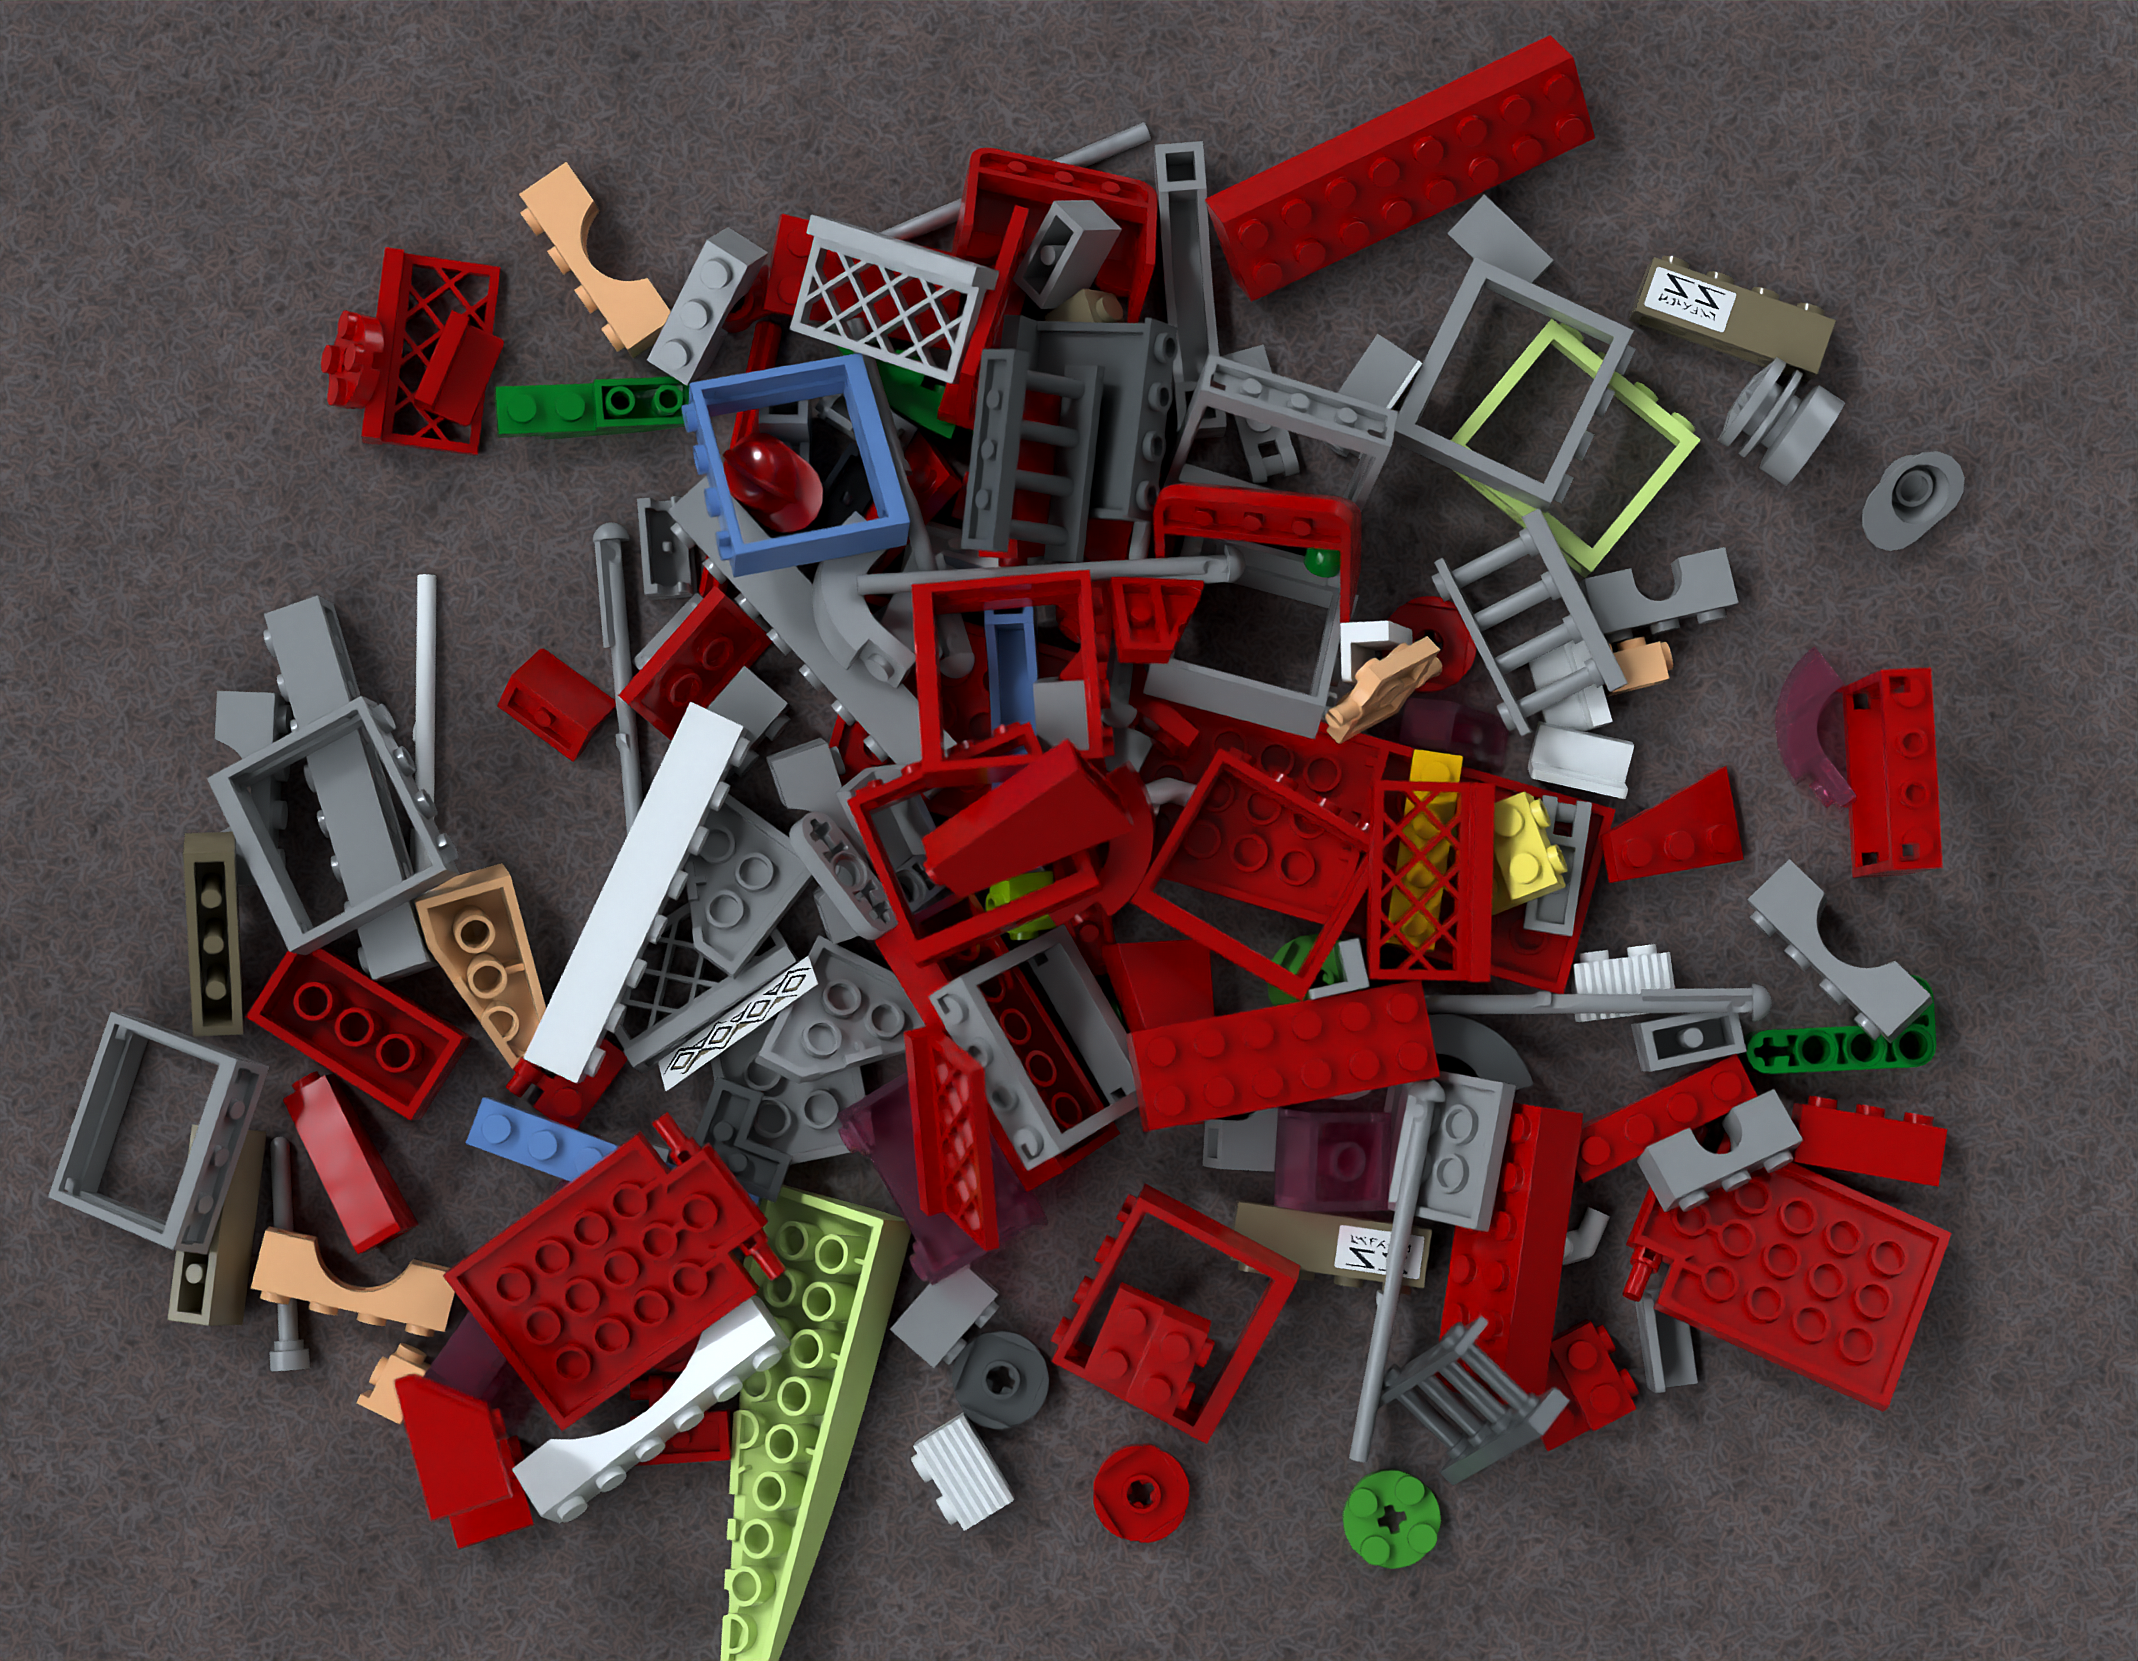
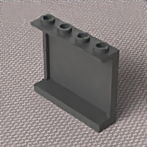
M1005 315L1000 349H1016L1030 352L1028 370L1064 376L1065 365H1099L1105 367L1088 519L1154 523L1153 512L1160 492L1158 483L1161 459L1166 451L1164 434L1167 410L1172 402L1170 385L1173 361L1178 353L1177 327L1153 318H1145V324L1036 321L1022 315Z

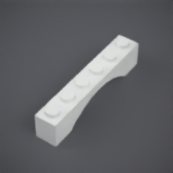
M753 1295L702 1331L699 1343L686 1369L671 1389L648 1411L626 1425L601 1435L574 1440L550 1439L516 1465L512 1471L541 1517L557 1523L571 1521L587 1509V1502L597 1494L610 1491L620 1485L626 1478V1472L637 1463L649 1461L659 1455L664 1450V1443L679 1431L685 1432L699 1424L704 1418L703 1412L718 1401L723 1402L735 1396L742 1389V1382L756 1371L762 1372L774 1366L781 1359V1352L789 1347L791 1343L762 1299Z

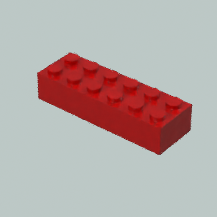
M974 893L962 898L952 894L914 914L923 938H926L985 911ZM899 925L875 940L876 945L926 1026L942 1022L928 996L960 976L1009 952L999 935L920 969L914 963ZM1019 966L977 986L1061 1134L1105 1108ZM987 1101L989 1130L1027 1192L1064 1172L1120 1135L1119 1130L1112 1121L1064 1151L1027 1171Z
M1421 980L1135 1031L1125 1035L1143 1132L1440 1077Z
M1513 1103L1489 1232L1455 1225L1439 1341L1457 1322H1461L1466 1326L1478 1317H1484L1489 1323L1474 1340V1343L1527 1394L1533 1392L1538 1397L1545 1392L1584 1113ZM1461 1358L1456 1360L1500 1404L1509 1405ZM1439 1371L1435 1373L1452 1392L1461 1394Z

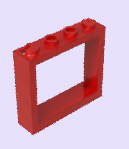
M1090 569L911 584L922 774L927 788L1004 782L1045 754L1036 753L952 761L945 760L937 615L1078 603L1089 744V749L1080 751L1102 774H1106L1105 757L1115 756L1113 728L1112 726L1103 727L1102 709H1111L1109 679L1099 680L1098 663L1108 662L1106 635L1105 632L1096 633L1095 616H1104L1102 587H1092Z
M1932 667L1881 669L1842 687L1853 878L1903 876L1943 868ZM1866 693V696H1868V709H1854L1853 695ZM1913 844V855L1903 857L1902 845ZM1862 853H1877V863L1863 866Z
M1017 721L1007 726H1004V724L992 730V738L975 744L973 740H966L946 750L947 757H945V760L1011 756L1025 749L1027 754L1043 753L1030 721L1022 725ZM919 760L905 766L900 770L901 777L884 783L882 779L867 782V786L855 791L856 796L847 799L914 963L920 969L1102 891L1084 849L1071 854L1078 871L1077 873L923 938L872 817L875 813L934 789L927 788L922 774V761Z
M1233 746L1230 747L1228 752L1219 748L1212 757L1129 903L1294 999L1302 1001L1368 887L1370 824L1362 820H1358L1355 826L1338 817L1342 809L1329 800L1316 795L1312 802L1297 793L1296 790L1299 784L1286 775L1274 770L1269 777L1253 767L1257 760L1248 753H1243ZM1222 771L1365 853L1296 975L1153 892ZM1388 845L1383 848L1382 861L1390 849Z
M1144 1183L1138 1197L1129 1193L1121 1206L1116 1220L1123 1224L1117 1236L1113 1238L1107 1234L1094 1257V1261L1101 1264L1093 1279L1085 1275L1077 1288L1072 1302L1079 1306L1072 1319L1063 1316L1055 1329L1050 1341L1058 1346L1051 1362L1126 1401V1392L1082 1374L1093 1348L1078 1341L1146 1213L1152 1214L1271 1277L1201 1406L1190 1400L1185 1411L1176 1407L1170 1420L1128 1402L1207 1444L1297 1283L1301 1265Z

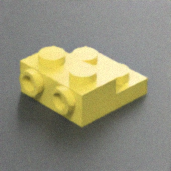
M1526 792L1495 803L1492 915L1566 887L1562 877V873L1567 872L1566 861L1557 844L1551 846L1545 828L1551 826L1548 812L1541 799L1534 800V797ZM1456 826L1452 829V833H1451L1455 838H1456ZM1450 845L1448 856L1453 865L1456 860V850Z

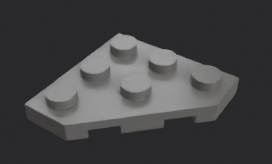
M727 794L718 812L713 809L710 810L703 827L709 829L707 839L698 856L690 853L684 870L689 874L686 886L695 950L735 979L814 877L795 853L788 836Z
M818 935L808 955L818 984L779 1012L755 1062L800 1084L906 1053L904 1032L926 1025L893 972Z

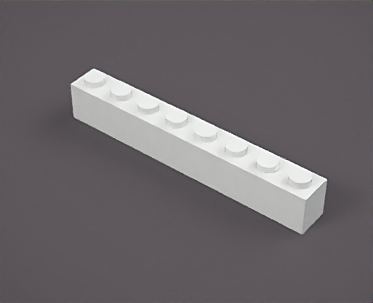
M690 702L523 1059L575 1083L583 1082L586 1075L591 1077L596 1075L606 1053L605 1050L599 1048L607 1030L615 1033L625 1014L627 1007L620 1004L627 987L630 986L635 989L646 969L647 962L641 960V957L648 943L657 944L665 929L668 918L662 915L669 898L678 899L686 884L689 874L682 871L690 853L698 856L707 839L709 829L703 827L708 814L711 809L718 812L725 801L730 785L724 783L729 769L731 765L739 768L747 754L751 741L744 738L748 731L744 726Z

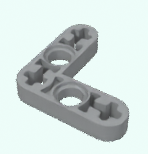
M813 811L792 826L789 838L795 853L859 936L875 940L898 925L881 881L879 882L837 824L828 815ZM813 831L819 837V840L816 842L810 836V833ZM831 851L834 856L827 860L824 855ZM926 854L914 855L895 870L900 883L904 884L910 892L911 901L909 905L912 912L946 887L945 884L941 887L937 886L930 877L924 881L919 875L925 869L923 862L927 860ZM836 865H841L850 872L853 881L852 886H847L838 879L835 871ZM861 891L864 896L857 900L854 895ZM872 909L878 916L875 921L869 915Z

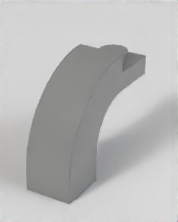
M855 511L842 526L867 520ZM890 548L821 561L813 582L812 609L822 641L836 661L846 670L860 658L865 662V666L871 675L880 681H887L897 689L913 669L916 663L915 654L875 620L866 605L864 595H858L857 575L872 574L883 562Z

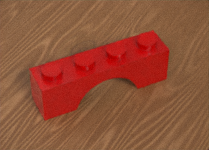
M1737 1054L1715 1058L1681 1075L1670 1084L1637 1101L1583 1123L1575 1181L1585 1183L1640 1156L1646 1147L1689 1127L1693 1130L1730 1112L1733 1107L1758 1097Z

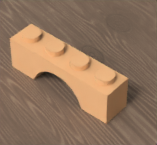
M565 162L519 194L527 206L520 213L536 236L545 231L552 241L554 247L547 252L562 274L565 275L570 270L573 271L582 284L574 289V291L590 314L597 309L603 314L608 324L601 329L615 350L619 352L626 347L634 358L656 343L671 311L648 278L636 281H620L607 277L591 264L587 252V236L593 220L599 213V209L568 163Z
M271 1226L265 1230L251 1285L252 1289L262 1291L260 1298L266 1301L289 1304L290 1298L310 1302L308 1309L315 1312L337 1315L339 1308L358 1312V1321L377 1326H386L387 1319L406 1323L405 1331L426 1337H433L435 1330L445 1332L455 1291L443 1277L446 1271L450 1269L449 1267L413 1259L399 1276L388 1283L373 1287L351 1285L336 1277L328 1269L320 1253L318 1237Z

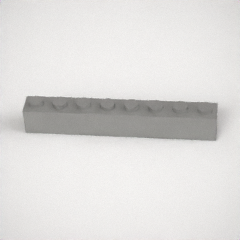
M705 476L667 511L677 521L670 529L689 550L697 544L709 558L702 563L721 585L728 579L741 592L734 598L735 601L753 620L761 614L773 627L766 635L785 656L793 650L805 664L799 669L801 674L817 691L824 685L837 698L831 707L850 727L856 721L859 722L869 733V736L863 742L882 763L888 757L896 764L903 763L906 766L921 760L918 700L903 683L895 689L887 681L883 682L876 679L867 670L865 662L860 658L848 670L836 661L822 641L814 620L812 609L813 584L796 566L733 577L729 560L721 561L718 553L716 532L721 531L718 517L710 518L707 512L704 489L710 487L707 476ZM731 495L744 544L771 539ZM944 730L945 757H947L946 750L957 743ZM945 787L934 788L923 794L931 801Z
M317 595L264 614L268 629L264 630V640L270 654L273 657H277L282 673L277 675L278 687L284 700L290 702L295 719L290 721L292 732L361 696L333 603ZM364 725L306 756L308 764L304 765L305 779L312 792H317L321 805V810L317 811L318 823L325 837H330L335 853L334 856H331L332 870L338 882L344 883L349 900L344 903V910L347 911L413 876L414 872L380 758L366 726ZM421 895L357 928L362 947L358 948V958L366 975H371L372 980L389 983L440 965L426 945L414 900Z

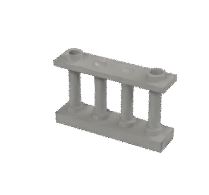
M1540 509L1522 517L1527 528L1519 531L1520 537L1453 571L1447 560L1441 558L1434 562L1439 573L1431 576L1443 601L1446 602L1451 598L1453 599L1504 701L1497 705V709L1507 729L1510 732L1518 728L1521 736L1533 732L1526 720L1527 717L1593 684L1597 688L1606 684L1610 692L1629 684ZM1527 554H1530L1531 558L1538 554L1541 555L1548 569L1547 572L1540 575L1542 580L1473 614L1461 590L1462 587ZM1550 597L1553 601L1560 597L1563 598L1570 612V615L1562 618L1563 624L1497 657L1494 656L1482 631ZM1572 640L1575 644L1584 640L1592 656L1591 659L1584 662L1585 667L1518 701L1516 700L1504 676L1505 674Z

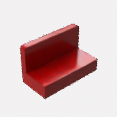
M451 310L414 396V405L463 427H468L471 424L504 347L503 339L471 326L469 317Z
M541 648L511 675L497 707L574 762L586 749L595 729L614 711L616 701L546 649Z

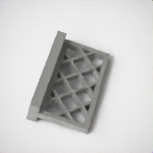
M811 214L806 234L814 236L790 330L959 385L960 372L978 320L986 289L994 290L999 271L840 220ZM827 250L838 253L846 270L829 282L822 269ZM851 257L856 258V259H859V260H862V261H860V262L857 263V264H854V262H853V260H852ZM872 265H877L886 285L868 295L859 274ZM893 271H896V272H899V273H902V274H901L900 276H898V277L895 278V276H894V274H893ZM913 278H918L927 298L909 308L900 287ZM850 280L859 302L842 312L833 291ZM934 284L943 286V288L936 291ZM955 291L968 294L963 315L951 322L941 300ZM891 293L900 315L882 325L873 304ZM824 298L833 319L820 327L808 324L813 303ZM932 306L942 328L923 339L914 317ZM864 310L873 332L858 341L854 339L846 321ZM905 323L914 346L901 354H897L887 334ZM838 328L840 334L831 331ZM945 337L952 349L947 370L936 367L928 350L930 346ZM878 341L881 348L871 344ZM919 354L922 362L912 358Z
M689 902L668 915V921L663 933L671 929L670 937H660L657 942L667 945L662 970L657 971L646 968L643 974L659 978L654 1003L649 1004L630 1000L632 990L630 986L627 987L620 1004L626 1007L630 1006L652 1011L647 1030L632 1040L623 1027L626 1011L614 1033L625 1051L623 1052L632 1067L643 1074L658 1065L661 1059L797 964L799 959L791 950L777 926L770 934L776 946L760 956L753 955L749 960L750 963L742 969L735 979L728 976L717 983L702 980L707 959L700 954L694 978L670 973L676 947L696 950L694 943L678 940L681 922L691 916ZM668 980L692 984L688 1003L679 1009L662 1006ZM700 986L710 988L699 995ZM660 1013L670 1014L658 1022Z

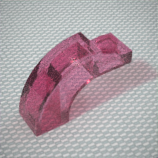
M1814 646L1796 663L1780 692L1775 718L1776 744L1782 766L1793 785H1798L1811 775L1815 781L1809 787L1825 808L1833 804L1841 813L1856 802L1857 795L1824 754L1818 741L1817 725L1826 706L1844 692V683Z

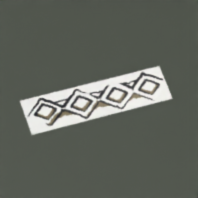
M806 956L661 1059L658 1065L665 1091L671 1089L815 987L818 982L809 956Z

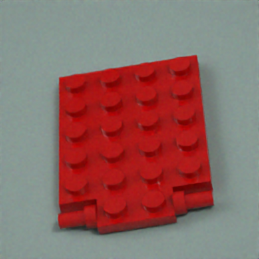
M668 1111L653 1121L652 1125L672 1150L669 1156L677 1165L670 1170L642 1131H640L451 1267L443 1275L561 1431L568 1428L758 1292L760 1287L732 1250L738 1246L746 1257L752 1255L771 1281L786 1270V1267L768 1245L767 1241L770 1238L762 1229L769 1222L712 1145L707 1143L701 1148L693 1136L687 1138Z
M1701 1125L1691 1131L1700 1146H1703L1708 1128ZM1724 1133L1721 1137L1715 1154H1726L1731 1151V1143L1727 1133ZM1793 1162L1771 1173H1768L1765 1167L1750 1173L1752 1179L1730 1192H1725L1723 1187L1717 1188L1707 1193L1709 1199L1706 1202L1686 1212H1683L1680 1206L1664 1212L1649 1185L1626 1242V1246L1633 1248L1634 1251L1629 1261L1633 1267L1622 1292L1624 1297L1640 1302L1651 1274L1658 1272L1661 1262L1669 1264V1270L1653 1309L1879 1411L1884 1412L1889 1407L1952 1233Z

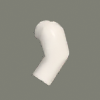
M1168 777L1145 784L1153 803L1155 818L1159 814L1161 804L1173 803L1185 806L1196 785Z
M1590 1207L1587 1208L1579 1228L1567 1232L1562 1265L1585 1260L1594 1255L1610 1216Z

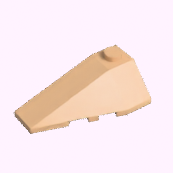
M501 863L455 876L418 897L414 902L428 949L513 1069L522 1056L524 1057L546 1011V1005L511 875Z

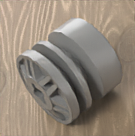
M1775 357L1767 367L1750 379L1727 413L1723 431L1717 441L1729 447L1741 431L1745 432L1748 436L1737 454L1744 458L1760 443L1768 449L1759 469L1784 486H1787L1821 443L1843 409L1845 402L1820 385L1813 388L1802 400L1794 394L1803 374L1798 370L1794 371L1785 384L1780 386L1776 381L1787 363Z

